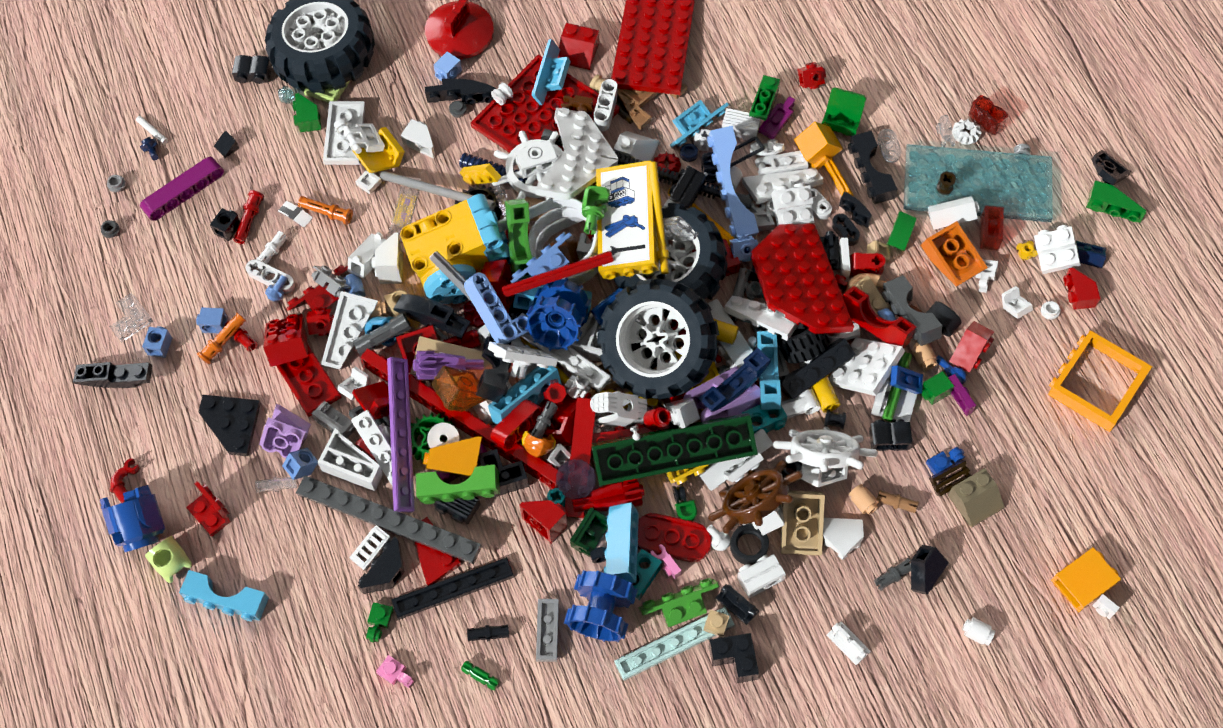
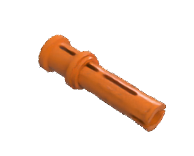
M301 196L298 200L299 207L327 215L331 220L336 219L346 225L352 220V209L346 210L340 208L337 204L328 205Z
M236 313L214 339H209L205 348L196 354L210 365L212 363L211 360L218 352L221 353L223 351V345L246 320Z

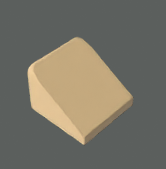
M876 240L867 245V253H880L885 257V263L890 262L889 245Z

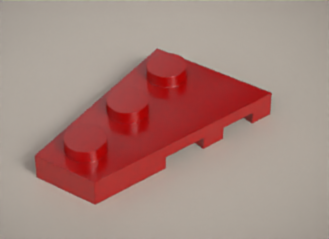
M425 517L421 520L423 522L433 525L428 517ZM415 542L427 586L435 584L461 566L458 558Z

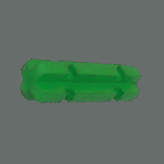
M469 661L463 663L461 667L462 672L467 675L470 674V677L483 685L487 684V687L491 690H495L498 687L499 680L494 676L490 677L489 673L477 666L474 667Z

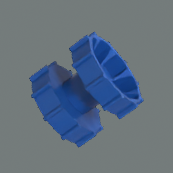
M565 278V280L560 279L545 284L543 288H538L535 295L537 298L536 304L534 306L531 305L526 314L528 320L525 329L529 331L534 339L533 342L549 348V351L552 349L568 350L570 345L575 341H579L582 331H580L582 323H586L590 315L588 309L592 300L588 299L587 294L583 290V285L579 286Z
M583 570L582 574L577 576L574 589L578 591L580 596L589 599L588 605H573L571 609L568 608L564 624H567L570 630L585 635V637L599 639L604 642H619L621 639H625L628 623H625L623 617L613 614L614 608H629L631 604L634 605L638 589L634 588L632 582L619 578L617 575Z

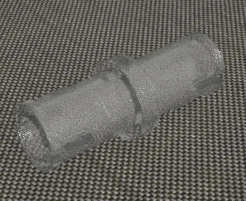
M276 476L273 479L256 480V493L267 491L279 492V490L297 488V479L293 480L291 477L278 478Z

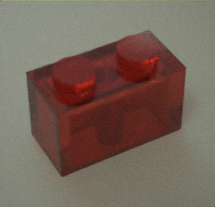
M984 207L980 217V249L999 250L1003 241L1004 207Z

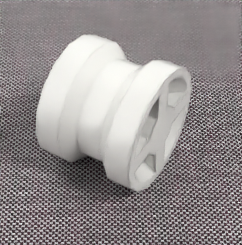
M501 83L498 89H494L491 92V95L498 104L504 105L507 99L513 97V92L507 84Z

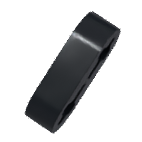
M845 214L835 215L832 221L834 231L840 238H848L849 246L856 245L860 237L859 230Z

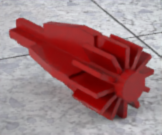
M637 479L607 484L592 491L589 497L572 500L574 512L589 509L590 507L596 511H609L610 506L632 502L634 507L642 506V496L645 495L643 485L639 484Z

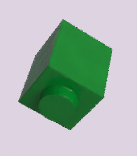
M942 371L923 383L922 396L933 405L949 396L954 385Z

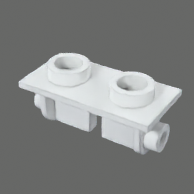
M842 621L836 623L827 634L832 642L855 665L871 652Z

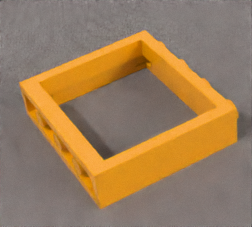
M1090 330L1087 336L1082 335L1077 342L1079 348L1077 350L1073 348L1067 357L1070 359L1069 363H1063L1058 373L1061 374L1059 378L1054 377L1049 384L1051 390L1048 395L1110 432L1152 366ZM1088 344L1138 373L1111 416L1061 386Z

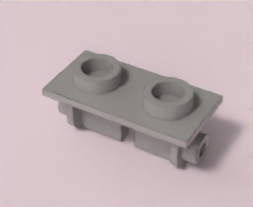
M325 265L313 266L317 270L311 275L313 281L323 288L329 283L326 290L335 297H340V293L344 288H351L346 284L344 278L338 275L335 276L329 267Z

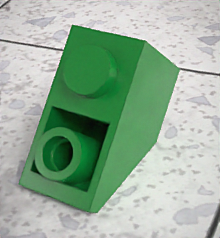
M295 93V101H293L294 112L296 111V115L293 116L295 126L299 127L300 133L321 130V117L318 106L301 94Z

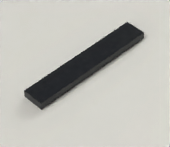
M506 557L391 600L397 618L400 620L512 579L514 574Z

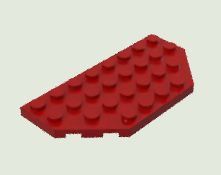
M815 224L778 225L751 252V259L768 309L774 312L776 310L785 314V318L796 324H804L814 334L853 332V322Z

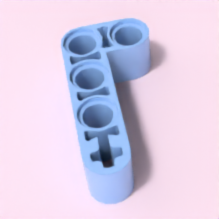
M475 273L465 281V291L496 343L508 344L528 332L525 329L528 317L522 315L511 320L485 274Z

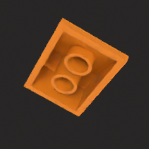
M957 221L930 236L920 245L930 261L956 287L988 268Z

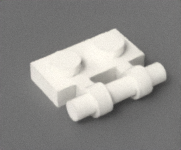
M373 123L356 124L355 129H351L349 126L343 128L346 140H349V146L356 154L362 152L361 148H365L366 152L384 151L385 145Z

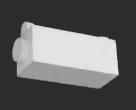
M972 196L928 207L933 230L947 227L956 221L963 223L978 219L977 212H980L978 202H974Z
M380 232L376 234L371 233L348 257V272L363 279L373 269L372 257H375V249L386 241Z

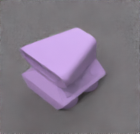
M276 404L272 418L268 417L259 445L267 452H279L286 459L290 452L301 450L311 424L283 406Z

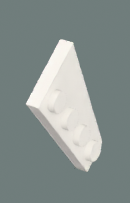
M816 168L742 177V184L757 205L770 201L772 199L771 193L777 191L776 188L780 186H787L790 189L794 188L795 184L805 183V186L810 185V188L823 184V177Z
M732 295L724 306L726 313L743 321L748 319L752 321V325L758 328L763 326L773 335L778 333L786 341H788L799 325L785 318V314L776 310L774 312L768 309L765 303Z

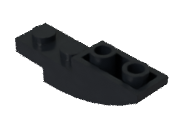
M451 78L442 79V85L425 87L427 103L462 99V102L472 105L475 103H490L493 100L491 92L496 88L474 80Z
M402 294L393 308L394 311L400 314L403 313L406 317L425 326L431 324L460 339L463 338L471 321L455 314L453 308L415 295Z
M111 362L76 365L73 383L103 388H136L137 384L150 383L153 365L149 362L113 365Z

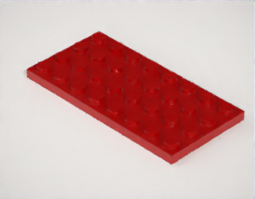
M626 0L611 77L617 83V88L680 95L695 0Z

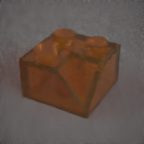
M442 366L431 383L436 390V394L444 403V407L450 411L463 412L487 400L476 396L479 380L474 372Z

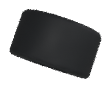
M936 301L926 312L935 315L942 324V334L950 337L962 324L960 317L941 302Z

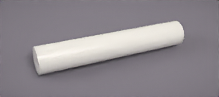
M142 116L136 118V121L163 145L168 143V139Z

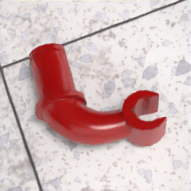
M134 458L127 459L124 466L118 469L111 477L110 492L114 493L121 503L125 502L123 493L128 492L124 487V477L128 474L134 475L140 469L138 464L133 468L130 467L136 463Z

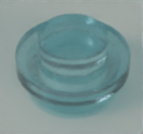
M284 86L278 91L280 101L290 104L294 97L293 91L288 86Z

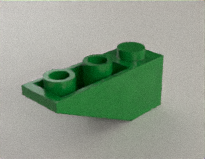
M763 75L749 113L750 117L767 120L779 92L780 79Z
M1095 180L1089 193L1086 208L1110 214L1113 217L1128 219L1131 222L1141 223L1146 214L1144 208L1114 185Z

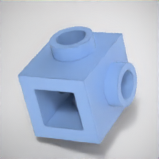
M740 234L737 238L729 240L734 258L738 257L739 261L742 260V262L752 260L751 252L758 245L757 239L754 240L748 234Z

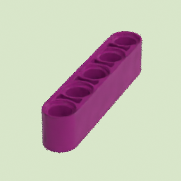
M207 157L143 199L140 203V208L151 221H156L222 177L224 169L213 157Z

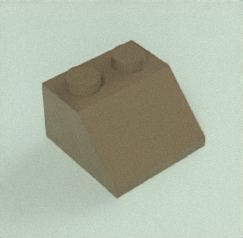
M985 468L953 486L948 494L950 500L971 528L1005 508L998 486Z

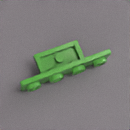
M703 579L696 586L688 585L681 588L680 592L674 594L672 592L666 593L661 596V599L656 601H645L642 603L643 606L638 607L642 615L662 609L668 627L706 614L707 611L701 594L718 588L719 584L715 579Z

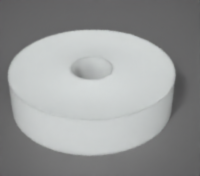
M449 423L434 425L427 436L430 448L459 441L457 429ZM441 435H445L447 437L446 442L440 441Z

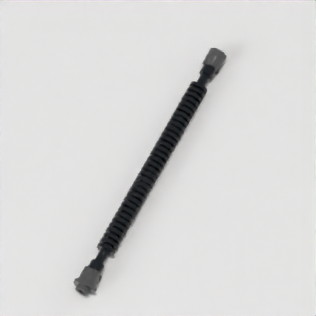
M544 129L541 140H549L553 131ZM559 135L555 144L557 146L563 147L562 140ZM615 152L618 155L617 166L619 164L644 162L639 159L635 161V158L632 157L631 159L630 156L626 159V155L622 156L621 153ZM659 166L657 168L659 182L663 180L665 184L668 181V185H671V183L676 185L680 180L678 179L679 173L676 172L675 174V171L670 173V170L667 169L666 171V168H663L661 171L662 167ZM708 182L706 185L704 184L699 195L703 193L704 197L708 194L707 198H711L712 195L713 200L716 197L721 198L720 190H718L719 186L716 185L714 188L715 185L711 184L710 187ZM736 192L742 204L750 210L753 201L750 198L751 195Z

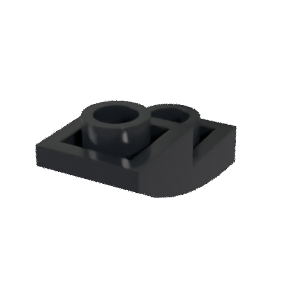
M844 191L839 206L847 212H852V220L857 224L868 228L872 217L871 213L858 199Z

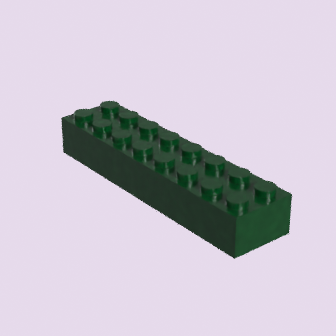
M749 413L694 423L685 428L673 427L640 434L638 441H635L632 436L592 444L599 486L758 455Z

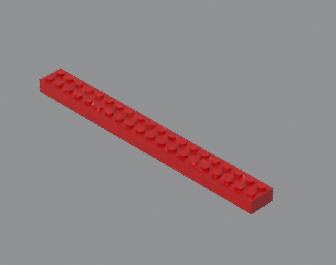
M367 348L360 357L364 368L388 383L387 359L383 356L380 357L377 355V352ZM408 374L410 398L435 414L440 413L442 418L447 416L449 421L454 423L455 427L469 436L482 437L481 442L483 445L491 450L497 449L498 454L511 463L522 461L525 472L550 488L561 489L564 485L565 479L562 470L555 469L551 463H546L541 457L530 455L520 443L515 444L510 449H505L495 443L490 438L493 430L490 424H485L479 417H474L471 412H466L462 406L455 405L451 399H446L443 394L435 392L432 387H427L423 381H418L412 374Z

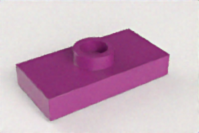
M955 374L950 376L948 379L954 385L951 395L966 416L972 414L976 404L970 397L969 390L963 387Z

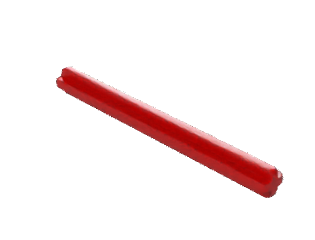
M607 251L502 287L505 297L611 263L614 261L611 251Z

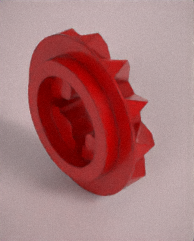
M666 151L665 154L659 153L657 157H654L653 162H657V168L659 166L662 167L661 171L663 168H666L665 161L668 160L670 173L671 171H675V174L676 172L679 173L681 162L674 153L668 154Z

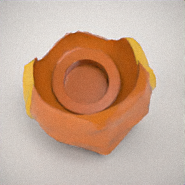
M525 431L522 437V444L526 451L534 457L548 454L550 450L554 449L556 444L551 434L548 437L543 436L542 439H539Z

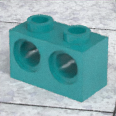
M760 404L742 412V414L749 413L752 422H759L761 424L760 426L752 424L754 434L760 429H763L766 434L772 430H780L785 426L788 417L782 406L781 409L761 410ZM776 414L778 417L771 418L769 415Z
M643 549L637 554L636 579L639 583L633 585L635 589H638L636 599L639 601L662 568V561ZM642 562H647L650 566L643 569L639 565Z

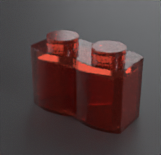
M983 95L978 96L972 102L968 113L972 121H976L977 124L982 125L985 131L995 136L1004 128L1008 118V114L1002 108L995 106L988 97Z

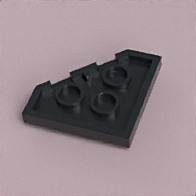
M202 395L198 412L229 455L249 456L261 405L260 401Z

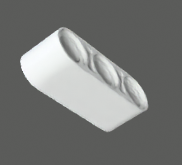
M612 79L602 82L594 111V123L600 131L609 129L617 101V83Z

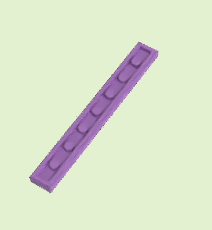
M389 357L387 359L393 509L396 512L412 513L415 511L408 359Z

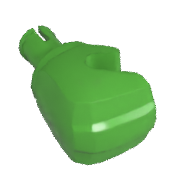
M588 186L584 191L582 215L586 218L584 228L586 234H589L590 230L591 235L596 233L597 220L603 219L604 214L607 212L606 205H601L609 201L610 190L606 187Z

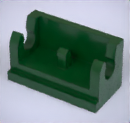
M590 507L570 539L571 547L590 557V552L596 548L608 529L607 517Z

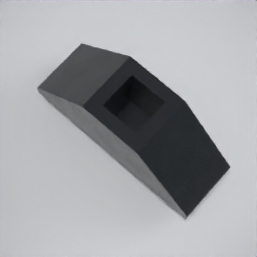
M396 537L385 544L383 553L379 558L376 557L373 560L371 569L359 579L358 588L363 594L392 589L404 574L401 546Z

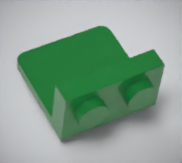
M836 87L832 88L826 113L821 124L827 125L832 131L840 132L846 136L856 135L866 96Z

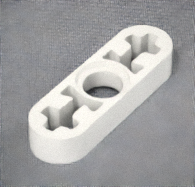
M250 260L246 264V271L251 278L267 286H274L281 275L288 279L286 283L289 282V285H284L281 290L284 294L291 293L294 290L295 283L290 275L259 260ZM257 267H258L259 271H258V270H253V272H252V268H257ZM274 273L275 277L272 280L265 279L266 275Z

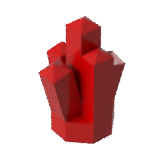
M558 379L551 380V384L546 392H543L545 399L555 403L558 407L564 406L563 400L568 394L567 388L559 384Z

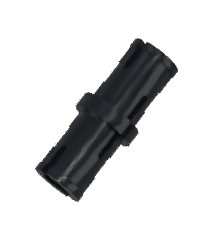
M508 624L467 628L468 642L487 640L488 642L491 639L509 638Z

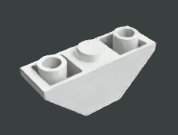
M691 398L664 404L665 409L671 414L670 423L680 428H685L700 419L695 402Z

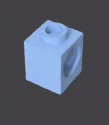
M446 52L433 65L435 76L440 81L442 79H454L462 71L461 61L449 52Z

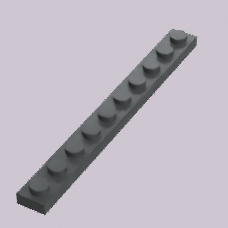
M308 476L303 477L296 491L298 496L369 524L377 525L382 529L473 565L482 548L480 543L396 512L393 509Z

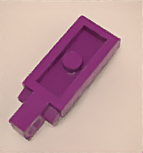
M789 96L784 104L781 102L777 103L767 120L759 127L758 132L770 139H775L794 112L792 108L795 105V99Z

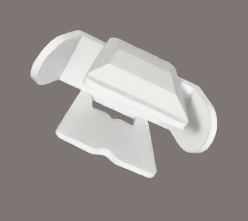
M620 391L613 393L604 392L592 397L590 407L596 413H615L597 418L595 423L626 427L638 420V418H642L644 422V415L647 412V399L638 398V395L621 393ZM630 403L631 410L628 412L623 406Z

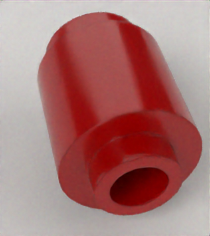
M663 407L649 410L644 415V424L651 430L665 427L671 420L670 412Z

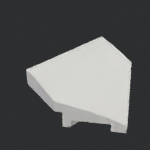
M824 518V546L831 547L842 560L852 550L860 547L864 537L863 520Z

